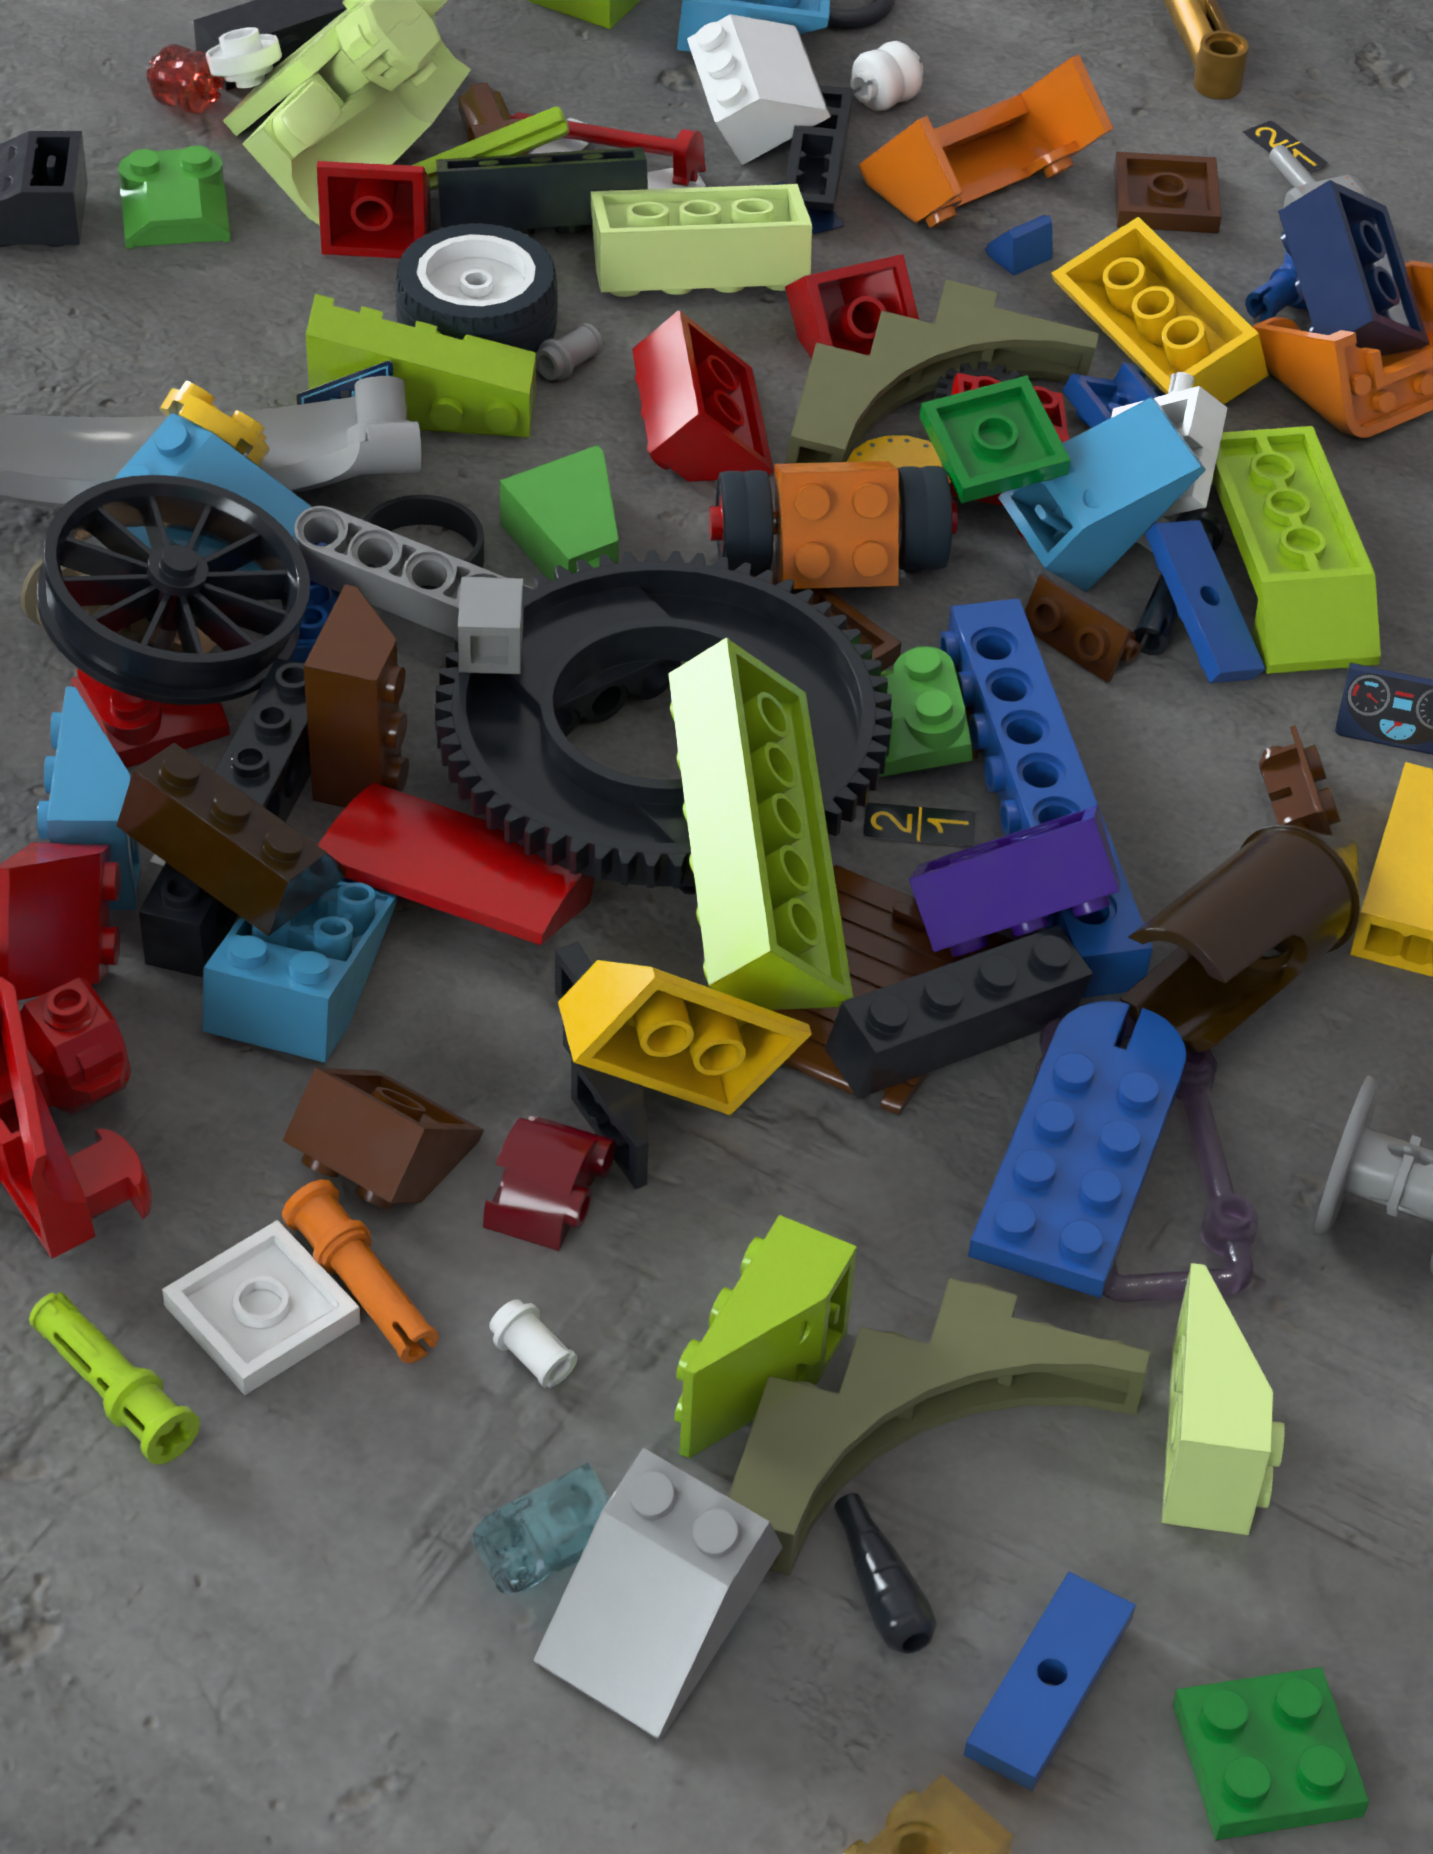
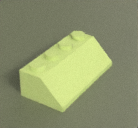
M797 184L591 191L595 266L601 292H610L612 295L619 297H630L637 295L640 291L662 290L667 294L682 295L691 292L692 289L714 288L720 292L734 293L743 290L744 287L766 286L772 290L786 291L785 286L811 274L812 223Z

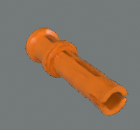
M325 1179L312 1181L298 1189L291 1195L282 1210V1220L292 1231H300L314 1249L313 1258L326 1272L337 1274L397 1351V1356L402 1362L413 1363L428 1355V1351L418 1340L423 1338L429 1347L434 1348L438 1343L439 1333L434 1327L430 1326L371 1250L370 1230L361 1220H353L338 1202L340 1198L339 1190L330 1180Z

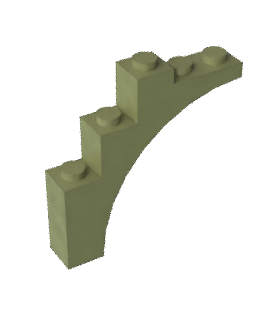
M945 279L934 323L881 311L870 356L816 343L790 436L785 464L847 462L852 451L872 427L894 409L927 392L934 391L940 376L945 377L946 371L952 367L959 372L960 364L970 363L972 369H978V362H988L987 369L995 370L997 364L1006 366L1005 374L1007 375L1015 370L1022 374L1021 377L1027 375L1028 378H1044L1066 383L1072 373L1087 376L1096 350L1099 333L996 308L994 306L998 292Z
M949 1278L930 1344L910 1339L898 1332H882L860 1326L839 1393L820 1389L818 1386L806 1381H788L769 1376L728 1497L770 1521L783 1548L769 1570L790 1576L810 1530L838 1492L879 1456L931 1428L972 1414L1020 1406H1085L1137 1415L1151 1351L1132 1347L1115 1339H1100L1063 1330L1046 1322H1031L1015 1318L1018 1295L997 1290L987 1284H972Z

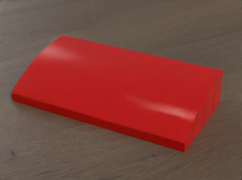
M374 782L361 791L344 808L318 844L320 848L347 869L345 878L538 945H542L590 904L595 877L585 874H572L569 869L557 864L550 866L546 864L544 858L536 854L531 856L525 854L524 847L517 842L511 844L505 842L504 833L499 828L489 830L486 820Z

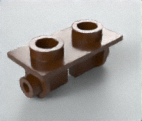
M1043 574L1038 576L1024 611L1033 635L1106 682L1111 681L1119 662L1123 660L1131 663L1140 653L1141 644L1136 641V634L1047 576Z
M1296 725L1291 726L1290 730L1295 743L1286 747L1271 746L1267 748L1259 762L1260 773L1264 778L1277 824L1291 825L1332 834L1330 825L1341 822L1330 788L1318 790L1316 782L1327 779L1317 747L1312 745L1304 748Z

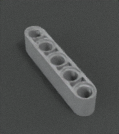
M315 506L303 511L297 517L294 526V540L306 561L310 581L340 593L345 584L355 586L370 605L452 638L458 636L461 578H506L331 507ZM323 542V543H328L329 545H327V546H317V545H313V544H314V543ZM368 564H379V565H382L383 567L372 568V567H368V566H366V565H368ZM431 585L437 587V589L428 590L421 588V586Z

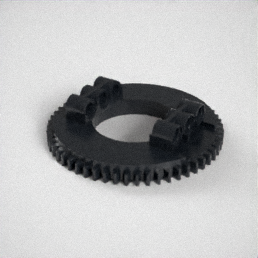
M648 550L645 560L638 562L629 551L624 552L622 563L615 564L605 554L600 555V563L597 568H593L581 559L577 560V573H571L562 566H557L554 569V581L536 574L533 576V589L523 585V639L520 674L459 672L458 636L455 638V652H447L445 656L446 668L440 669L439 686H436L435 690L437 748L441 749L442 766H448V779L450 783H458V796L461 800L471 799V812L474 816L485 814L487 828L489 830L499 828L504 833V841L508 844L517 842L524 847L525 854L529 856L536 854L544 858L546 864L550 866L557 864L569 869L572 874H585L595 877L597 881L608 880L619 882L624 886L633 884L647 886V888L673 887L674 889L679 888L684 894L693 895L696 894L694 873L689 862L691 847L688 823L683 813L685 800L682 779L660 780L642 778L620 773L602 766L581 753L566 738L573 731L577 722L584 718L594 723L606 721L622 708L628 697L633 695L643 700L657 697L670 686L669 673L680 667L681 661L688 662L718 642L728 638L806 692L827 832L830 835L837 836L840 834L841 820L848 822L855 820L856 807H866L869 790L876 791L879 774H884L886 757L889 756L893 712H891L892 696L887 694L888 679L881 676L882 664L880 660H872L873 647L871 644H860L861 631L859 629L846 630L847 617L844 614L831 616V603L828 601L813 605L814 592L810 589L793 594L794 581L791 579L776 585L772 584L773 571L766 570L753 577L750 576L751 564L746 562L734 571L728 570V558L721 557L712 566L706 565L703 553H697L690 563H684L679 551H673L667 561H661L655 550Z

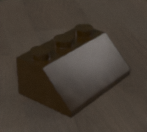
M171 744L133 771L116 826L268 937L344 879L347 869L330 854L177 744Z

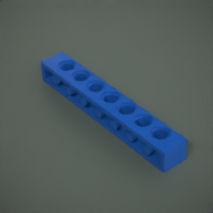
M1020 599L951 606L948 631L940 633L939 646L953 660L954 667L957 669L956 675L964 706L970 707L973 714L969 717L971 744L974 750L983 749L985 782L990 793L997 792L1000 800L999 816L1004 836L1098 805ZM1103 816V824L1120 880L1119 892L1109 895L1111 905L1086 915L1074 916L1072 907L1049 914L1047 917L1050 925L1044 927L1049 929L1059 925L1093 972L1082 998L1129 991L1147 975L1152 953L1151 942L1143 945L1128 938L1129 935L1143 925V921Z

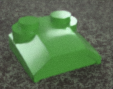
M190 146L185 149L163 151L139 149L133 151L120 161L118 171L126 249L140 246L212 241L231 242L223 163L217 153L203 146Z
M929 646L916 647L904 652L896 660L894 669L881 672V676L888 679L887 694L892 696L891 712H893L889 756L886 757L884 774H879V777L973 761L965 706L953 660L945 651Z

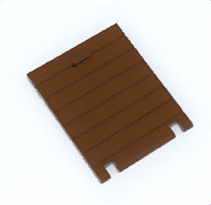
M836 864L833 867L853 998L1015 941L995 932L986 935L989 945L964 955L953 957L950 948L933 952L914 897ZM840 1007L771 1010L809 1024L812 1033L783 1064L856 1096L825 1050ZM928 1073L883 1089L882 1091L886 1093L881 1101V1108L900 1116Z

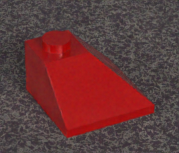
M331 161L317 162L322 255L401 259V255L405 253L407 247H410V244L416 242L418 238H422L423 235L430 233V179L424 166Z
M904 254L806 275L785 286L797 338L811 359L816 343L870 356L881 311L919 320Z

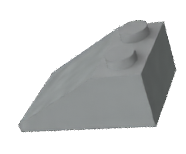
M643 1448L602 1510L533 1661L536 1665L661 1742L783 1548L770 1521Z

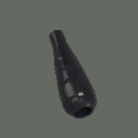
M857 1493L844 1495L837 1500L834 1509L846 1532L856 1574L875 1628L890 1649L905 1654L920 1651L930 1643L937 1626L932 1607L895 1548L872 1520L861 1496Z

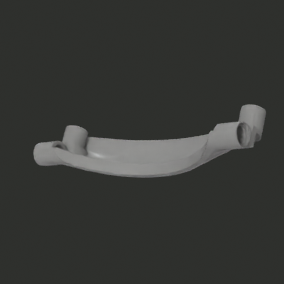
M393 376L369 377L355 383L354 397L240 411L265 427L263 434L267 438L264 442L270 447V450L259 468L293 493L319 488L361 475L420 473V429L418 421L410 422L407 418L404 380ZM232 411V412H223V413H225L226 415L232 417V415H233V413H234L235 411ZM0 414V499L62 508L68 501L88 488L113 480L167 417H65ZM244 453L243 456L248 459V454Z

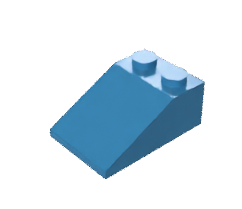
M171 413L114 478L140 475H168L199 480L219 486L261 507L274 517L293 539L297 517L303 511L312 507L217 435L174 413ZM145 526L127 527L132 534L152 550ZM164 527L170 545L187 547L193 532ZM204 536L197 553L205 558L227 547V545ZM250 562L235 571L261 570L253 562Z

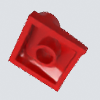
M79 668L77 670L78 676L71 678L72 687H76L126 768L148 761L173 743L185 750L230 735V727L221 702L204 705H176L149 701L112 689L93 679Z

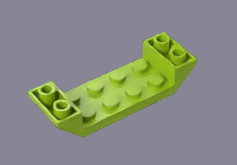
M1304 426L1222 432L1211 485H1214L1258 597L1251 635L1266 668V674L1348 668L1350 663L1363 666L1379 665L1381 647L1375 572L1314 427Z

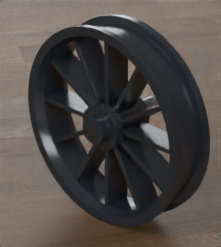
M140 475L117 478L88 488L68 501L58 511L46 533L43 548V564L39 572L36 588V603L42 625L58 650L81 671L100 683L125 694L154 702L176 705L215 704L240 698L259 690L276 658L291 660L298 643L301 620L304 617L309 600L310 577L304 556L292 536L274 517L253 502L232 491L199 480L168 475ZM145 526L152 550L132 534L127 527ZM164 527L193 532L187 547L170 545ZM204 536L227 545V547L205 558L197 553ZM95 537L109 550L84 541ZM250 562H253L261 570L235 571ZM61 566L90 576L63 577ZM281 599L283 609L257 600ZM112 605L93 616H90L81 607ZM145 617L150 622L141 644L116 633ZM196 627L224 652L204 653ZM240 627L266 635V637L256 642ZM176 632H178L184 653L172 652Z

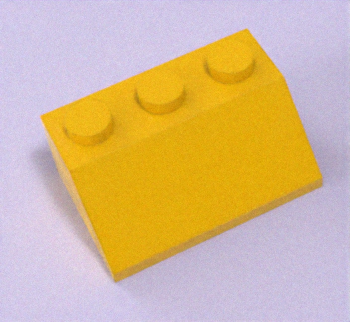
M597 960L558 1001L574 1063L727 1115H731L812 1035L810 1026L807 1023L649 966Z

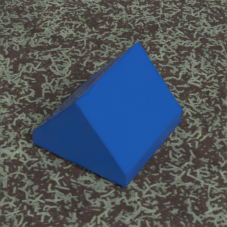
M1044 214L1014 227L988 243L985 251L991 259L1013 276L1053 258L1052 220L1049 215L1045 216Z

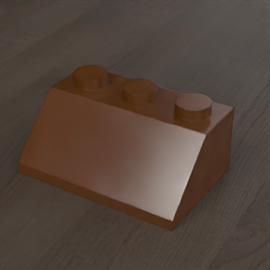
M346 584L304 664L313 801L340 807H346L361 791L373 782L402 792L409 772V760L407 757L401 756V746L407 729V714L399 712V701L404 690L406 673L405 668L398 666L397 639L360 590L355 586Z

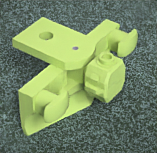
M344 0L342 3L347 10L272 69L265 76L266 81L257 85L223 120L237 136L288 96L243 145L301 211L319 226L317 162L331 161L392 165L433 124L472 70L452 55L442 42L435 24V13L448 0Z

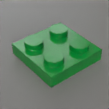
M1027 375L921 403L920 420L961 503L1062 477L1069 473L1071 460Z
M1322 1667L1176 1689L1172 1705L1215 1841L1364 1817L1369 1799Z

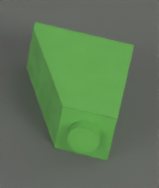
M599 445L499 480L500 525L546 578L554 581V569L557 566H562L571 573H577V560L581 559L593 568H597L600 563V555L605 554L615 564H618L619 539L604 451Z

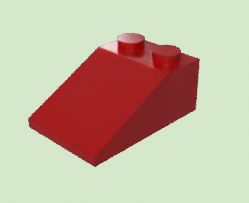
M32 842L0 864V976L15 985L18 1001L41 996L78 977L87 980L90 985L99 983L109 973V965H118L120 930L118 926L109 925L110 901H118L120 896L121 868L119 862H110V845Z

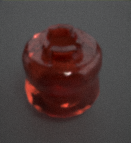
M169 44L162 48L150 60L149 65H151V69L147 68V81L152 96L161 105L179 107L183 111L193 114H200L206 111L220 98L221 93L218 91L219 89L223 90V77L211 74L206 58L207 52L192 51L178 44Z

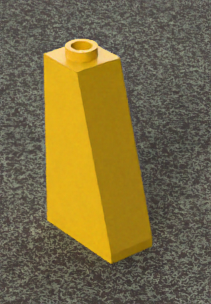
M1405 762L1360 912L1350 955L1433 977V769Z

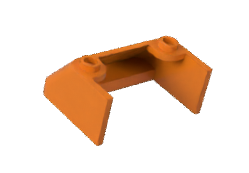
M1078 54L1069 58L1021 94L933 129L928 116L918 119L862 161L858 168L866 185L915 224L926 221L929 229L957 216L955 209L1041 172H1044L1047 179L1065 172L1074 166L1071 157L1114 128Z

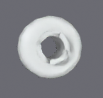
M900 41L886 42L877 50L861 53L854 61L852 68L851 88L855 89V97L866 107L876 112L889 110L898 102L912 100L920 92L923 82V64L919 62V55L908 45Z

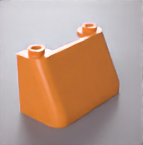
M1413 260L1404 263L1430 343L1429 345L1417 350L1381 356L1380 350L1358 348L1355 345L1357 343L1355 332L1340 330L1331 335L1301 331L1293 320L1284 317H1274L1252 325L1259 333L1267 371L1338 431L1354 437H1372L1432 411L1433 263Z

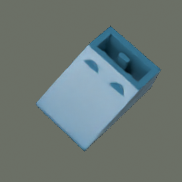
M1152 397L1062 443L1071 460L1068 475L1006 491L998 497L1043 567L1085 592L1206 471L1159 403Z
M66 687L62 712H52L51 746L53 750H56V756L45 757L44 787L46 794H50L49 801H39L38 836L39 839H49L50 843L110 845V862H119L121 868L119 900L110 901V910H136L141 871L139 842L116 826L131 775L76 687Z
M340 881L269 937L240 916L203 968L202 1032L326 1063L350 1025L396 906L397 895L373 889L363 883Z

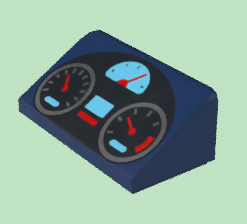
M1350 663L1335 727L1336 734L1433 755V679Z

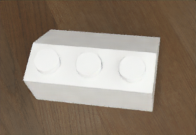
M730 14L717 22L706 24L696 34L687 38L715 124L741 165L793 137L794 125L813 127L830 117L802 39L795 26Z

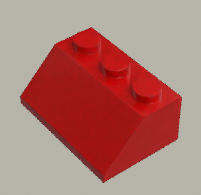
M678 310L632 349L636 369L635 381L639 387L642 404L640 413L645 422L648 439L646 448L650 457L662 469L668 470L670 468L688 482L718 480L719 474L725 471L745 472L761 470L766 471L769 476L774 472L753 368L687 315Z

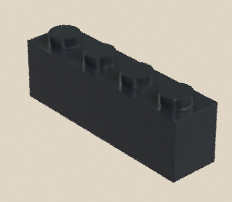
M253 0L195 19L194 31L197 63L225 91L237 88L236 82L225 81L224 76L212 75L209 69L206 53L209 49L220 44L219 37L221 35L248 27L257 28L259 34L275 35L279 41L282 57L279 61L272 64L274 69L347 10L342 3L344 0Z
M643 147L436 159L441 228H447L452 225L457 226L459 224L484 223L512 228L527 235L534 234L535 228L555 227L556 232L563 234L580 233L586 230V225H592L591 191L648 189L647 159Z
M1057 925L842 1002L825 1050L859 1099L1058 1025L1068 1013L1078 1008L1093 972L1060 926Z

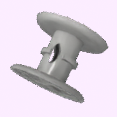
M1367 1075L1342 1135L1320 1202L1313 1235H1323L1331 1229L1346 1193L1386 1205V1214L1396 1217L1398 1211L1401 1210L1433 1222V1150L1421 1146L1423 1137L1413 1134L1410 1142L1369 1128L1379 1088L1378 1082L1371 1075ZM1432 1253V1257H1431V1261H1430V1269H1431V1272H1432V1273H1433V1253Z

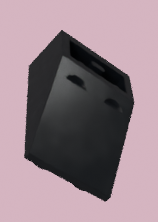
M28 131L0 144V247L11 245H47L50 247L80 245L88 185L82 131Z

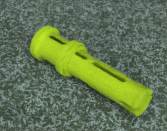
M54 1292L49 1293L35 1304L29 1317L30 1325L47 1339L86 1382L88 1381L104 1399L105 1416L117 1427H127L141 1441V1453L152 1464L162 1465L171 1462L190 1447L198 1435L200 1428L199 1417L188 1406H177L163 1392V1380L154 1371L132 1365L63 1292H58V1295Z

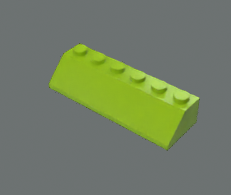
M725 638L669 673L672 698L670 711L675 721L678 745L676 759L682 776L685 800L683 813L688 823L691 847L689 862L695 878L698 902L696 916L701 927L705 956L703 963L704 975L708 981V986L714 990L769 1010L840 1007L842 1002L853 998L806 692L734 642Z

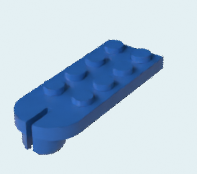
M1116 1001L1092 1002L1072 1010L1061 1020L971 1237L968 1257L1102 1298L1181 1084L1186 1061V1049L1182 1037L1171 1023L1160 1015L1142 1008L1125 1050L1120 1047L1124 1039L1130 1004Z

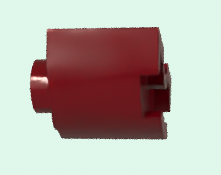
M530 1116L529 1120L520 1117L507 1135L497 1158L496 1165L505 1169L492 1201L486 1200L483 1228L559 1251L571 1226L580 1228L583 1225L592 1198V1190L585 1186H591L596 1176L600 1178L607 1176L614 1159L616 1141L541 1117Z

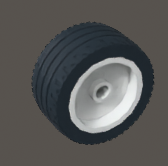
M469 223L457 226L452 225L447 228H440L437 231H431V233L423 235L422 238H418L416 242L410 244V247H407L399 260L395 282L397 323L415 327L416 321L435 325L437 326V331L442 335L462 340L468 334L537 353L539 346L545 340L554 339L556 330L558 287L554 262L541 243H538L534 238H530L529 235L523 234L518 230L515 231L512 228H505L500 225L495 226L494 224Z

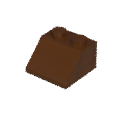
M315 1067L282 1141L304 1153L301 1162L308 1168L334 1178L341 1174L358 1184L355 1193L359 1197L379 1207L391 1209L394 1203L422 1202L476 1146L484 1129L378 1070Z

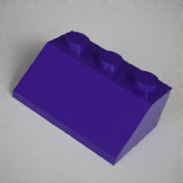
M1098 805L921 863L909 878L933 952L950 948L953 957L964 955L989 945L986 935L1007 928H1011L1014 937L1040 930L1050 925L1047 915L1072 907L1074 916H1082L1101 910L1111 905L1109 895L1119 892L1120 880Z

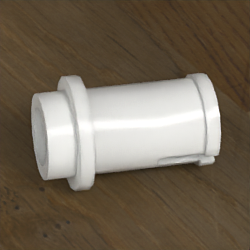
M519 1299L512 1300L502 1306L490 1322L489 1328L494 1334V1345L502 1351L510 1350L538 1378L539 1383L543 1387H554L572 1372L577 1363V1354L573 1350H569L540 1321L541 1313L536 1305L532 1303L524 1304Z

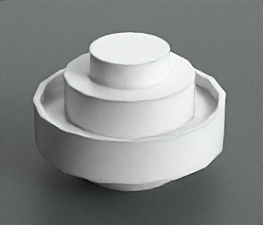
M254 27L241 28L221 35L219 37L220 44L209 49L206 53L211 74L224 76L225 81L236 82L237 88H249L264 83L266 81L265 74L269 73L273 69L272 64L279 61L282 57L278 38L271 34H259L258 29Z

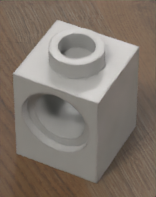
M462 577L458 617L459 672L520 674L523 639V579Z

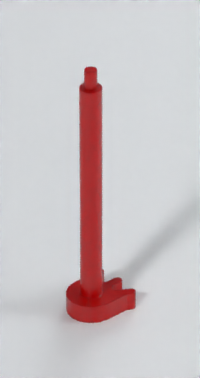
M516 112L515 115L510 114L511 119L523 120L533 116V114ZM567 120L569 133L562 138L618 148L643 147L646 153L673 157L672 183L674 185L688 187L689 181H697L698 172L704 173L706 171L704 138L699 131L683 129L679 132L676 139Z

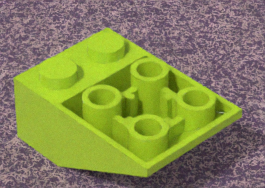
M782 1215L777 1217L765 1239L756 1236L751 1241L742 1260L739 1281L733 1290L724 1287L720 1291L709 1316L708 1325L710 1328L702 1341L692 1339L688 1343L677 1367L676 1379L683 1382V1392L674 1413V1421L681 1424L680 1455L691 1458L754 1421L769 1376L788 1381H806L814 1385L819 1382L848 1332L857 1246Z

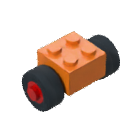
M889 461L775 464L774 511L771 484L766 471L721 472L717 480L716 506H709L708 522L710 541H717L718 560L721 557L728 558V570L734 571L745 562L751 564V575L761 574L766 570H770L775 534L777 581L781 583L791 579L794 581V589L899 586V569L936 570L945 568L950 556L952 535H955L957 532L958 515L956 501L951 500L949 480L944 467L924 466L919 468L909 466L896 468Z

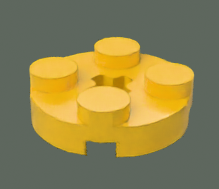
M185 381L180 390L175 388L170 390L160 407V411L166 417L171 413L176 414L178 411L179 415L214 433L242 455L244 453L248 454V459L260 467L270 450V447L264 442L267 438L263 434L264 426L238 410H235L232 417L226 415L213 404L215 397L189 381Z

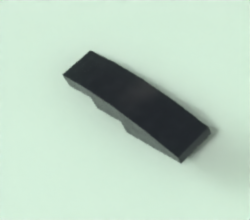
M819 85L830 117L813 127L794 125L785 184L798 185L806 208L834 211L848 135L853 88Z
M578 941L555 950V994L559 1000L593 965ZM563 1024V1046L571 1056V1100L597 1135L616 1141L615 1162L634 1189L641 1188L647 1185L649 1145L643 1086L574 1063Z

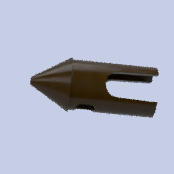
M1283 824L1266 826L1251 834L1239 851L1128 936V938L1143 945L1152 941H1166L1179 946L1120 998L1121 1002L1130 1004L1128 1014L1132 1020L1137 1023L1142 1008L1160 1015L1178 1031L1184 1042L1186 1053L1203 1052L1216 1046L1324 954L1340 948L1351 938L1357 927L1360 914L1359 854L1357 843L1350 838ZM1272 948L1283 953L1272 957L1263 956Z

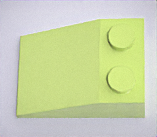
M1191 1263L1172 1347L1161 1523L1249 1535L1256 1507H1269L1273 1484V1466L1279 1467L1281 1463L1285 1425L1282 1422L1272 1421L1273 1390L1206 1265Z

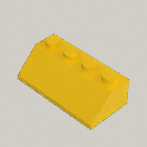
M1139 217L1051 273L1053 280L1166 395L1169 391L1171 375L1173 373L1177 374V372L1192 375L1195 379L1193 387H1202L1223 405L1268 376L1259 333Z

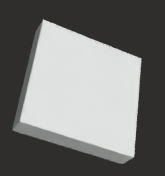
M278 1220L162 1289L164 1306L244 1395L252 1392L360 1324L359 1306Z

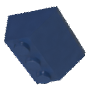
M1329 180L1278 211L1284 230L1281 234L1282 243L1293 259L1298 276L1295 279V286L1299 296L1306 303L1312 322L1309 325V332L1331 335L1340 330L1355 332L1357 338L1355 345L1358 348L1380 350L1381 356L1417 350L1430 344L1387 206Z

